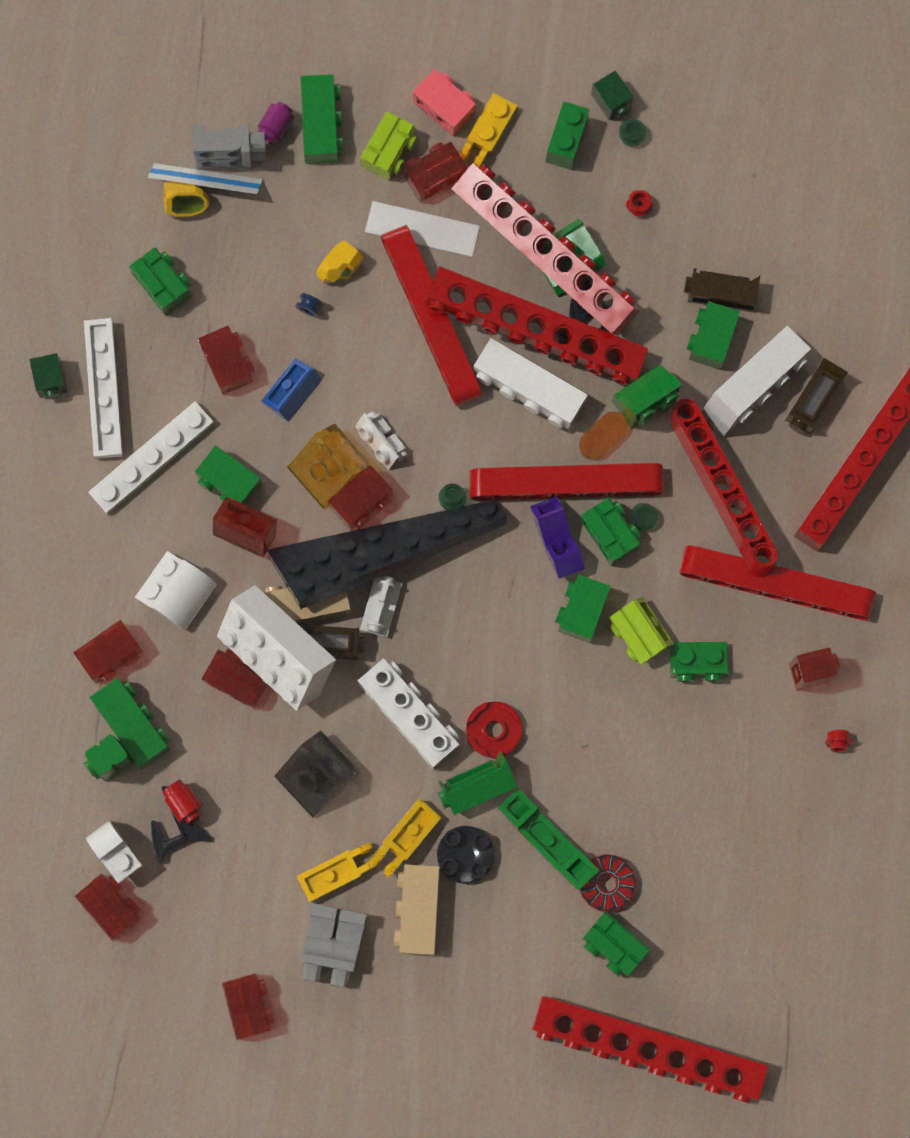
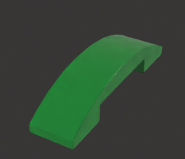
M519 788L498 807L499 811L522 836L578 891L599 872V869L539 811L538 807Z

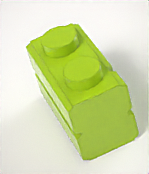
M386 112L360 157V165L386 180H390L393 173L398 175L405 162L402 159L406 150L411 152L417 142L418 137L415 136V126L390 112Z
M643 597L631 601L609 617L613 623L611 624L612 631L618 638H623L628 646V655L634 662H639L640 665L651 661L674 645V642Z

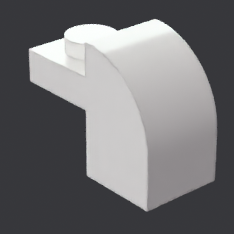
M110 820L86 837L94 853L119 884L143 866Z

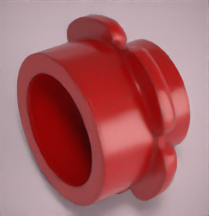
M643 190L633 191L629 195V200L626 201L627 210L633 212V215L636 217H643L646 213H650L653 209L651 195ZM637 202H642V205L638 206Z
M833 730L827 733L825 744L831 748L832 752L841 753L848 750V747L853 744V739H850V732L847 730Z

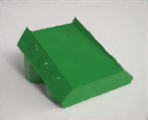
M580 219L575 220L555 233L560 239L565 236L576 245L574 251L580 257L585 254L596 263L594 269L597 272L606 266L603 254L599 251L583 221ZM551 240L543 244L542 251L544 254H548L552 250ZM571 258L566 259L562 264L564 273L570 271L573 266ZM542 271L556 296L566 293Z

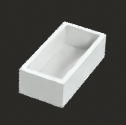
M256 585L231 600L217 634V637L223 644L228 646L296 711L320 696L336 661L331 654Z

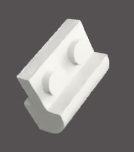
M167 551L135 598L185 631L213 592L217 583L184 559L181 560Z

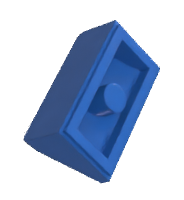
M295 358L261 402L286 421H290L321 382L322 378L312 367Z

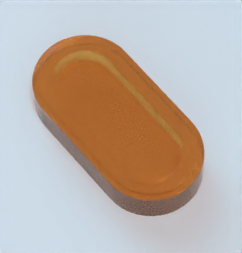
M618 412L606 413L581 437L579 443L581 454L589 460H597L603 457L625 435L628 427L626 418Z

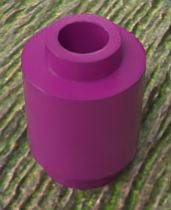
M278 102L277 104L271 103L257 126L259 128L257 132H264L265 142L275 145L277 141L282 140L294 120V116L291 113L292 109L288 105Z

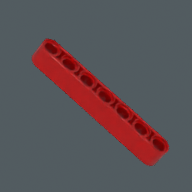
M404 225L380 235L386 253L455 406L457 407L481 397L480 386L447 312L445 314L434 312L429 308L430 305L425 304L433 281L408 226Z
M680 399L673 408L670 418L671 426L747 567L756 576H766L771 572L777 560V550L698 405L691 399ZM679 413H687L691 418L684 419L680 417ZM698 436L702 438L703 442H695L691 437ZM704 460H712L716 463V466H708ZM717 484H725L729 487V490H721ZM736 507L742 511V514H734L730 508ZM749 531L753 533L756 538L749 539L745 537L743 532ZM756 556L766 557L769 563L759 562Z
M636 463L476 468L469 470L470 499L490 501L551 499L554 497L561 499L656 496L664 494L663 464Z
M690 545L685 546L679 572L680 575L690 579L864 621H869L871 618L876 595L874 590L775 565L768 575L756 576L749 570L742 557Z

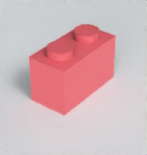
M434 69L412 92L413 103L454 137L475 114V99L467 91L463 90L461 92L455 87L454 81L446 73L440 74Z

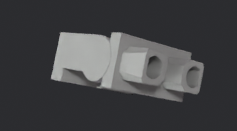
M204 124L192 125L193 153L196 169L232 168L242 164L243 169L251 168V161H266L264 132L249 133V125H240V130L230 127L223 131L205 132Z
M312 903L301 961L304 964L303 979L319 983L322 967L333 969L330 985L346 988L350 974H354L367 914L341 909L336 937L333 938L338 909Z

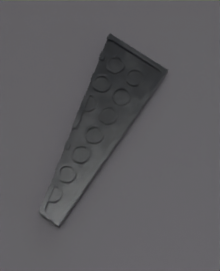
M490 500L276 547L267 551L270 561L301 610L507 525V517L496 501Z

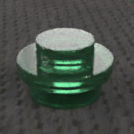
M637 119L624 121L619 128L620 140L628 146L640 145L646 137L645 125Z
M454 483L445 485L440 490L438 496L440 505L448 511L461 509L467 501L465 490Z
M640 503L631 510L630 523L638 531H649L655 527L658 521L657 511L650 504Z

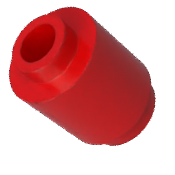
M181 779L171 784L162 792L165 797L164 802L180 823L186 821L190 824L202 815L200 810L203 808V804L190 786L184 784Z

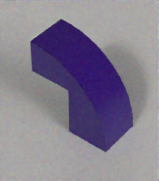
M557 497L530 506L540 538L557 577L560 579L584 570L585 566L581 552L572 538L565 511Z

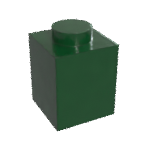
M616 70L592 85L591 95L608 120L615 116L620 118L631 110L634 96Z
M57 353L29 359L35 389L40 398L55 399L60 397L61 393L67 392L61 359Z

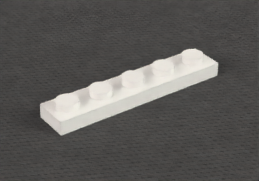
M112 318L84 320L93 455L95 459L122 457L123 448Z
M194 401L88 492L89 495L108 515L213 426V420Z

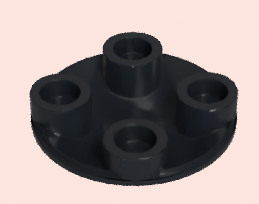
M460 826L451 829L445 833L438 845L437 861L439 867L449 879L457 883L469 884L477 882L484 878L493 866L495 856L493 844L488 835L476 827Z

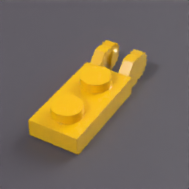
M493 93L470 132L458 159L463 162L468 159L475 146L481 149V152L476 157L474 164L482 167L488 155L492 154L515 114L517 105Z
M420 798L417 799L383 840V845L375 852L369 862L376 865L383 859L388 850L393 852L396 857L383 871V874L389 877L402 862L409 858L441 817Z
M371 842L350 852L347 850L298 875L297 878L309 903L362 877L361 874L381 865V862L373 865L368 861L357 868L353 858L368 853L373 848Z

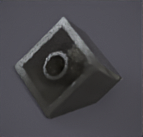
M320 730L301 744L274 777L314 818L351 783L360 771Z

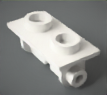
M371 411L361 416L355 426L359 436L373 449L378 461L390 470L396 460L401 461L408 455L405 452L406 447L395 433L388 438L385 437L384 434L388 433L391 428L381 417L380 413L376 414L375 411Z
M389 576L374 579L360 627L361 631L388 637L402 583L393 581L394 578Z

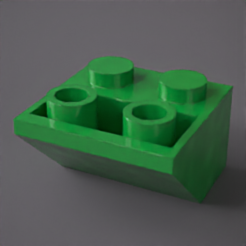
M658 365L614 394L612 402L630 428L637 424L639 427H642L654 418L652 415L660 409L665 412L676 404L675 400L679 397L682 384L662 365Z

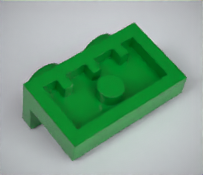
M674 642V645L669 648L670 678H677V682H694V677H705L706 682L723 681V677H727L730 674L727 663V642Z

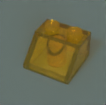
M333 424L315 433L287 468L324 509L353 486L371 464L339 427Z

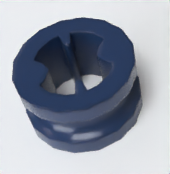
M301 293V302H297L295 307L304 314L318 317V309L323 307V302L314 296Z

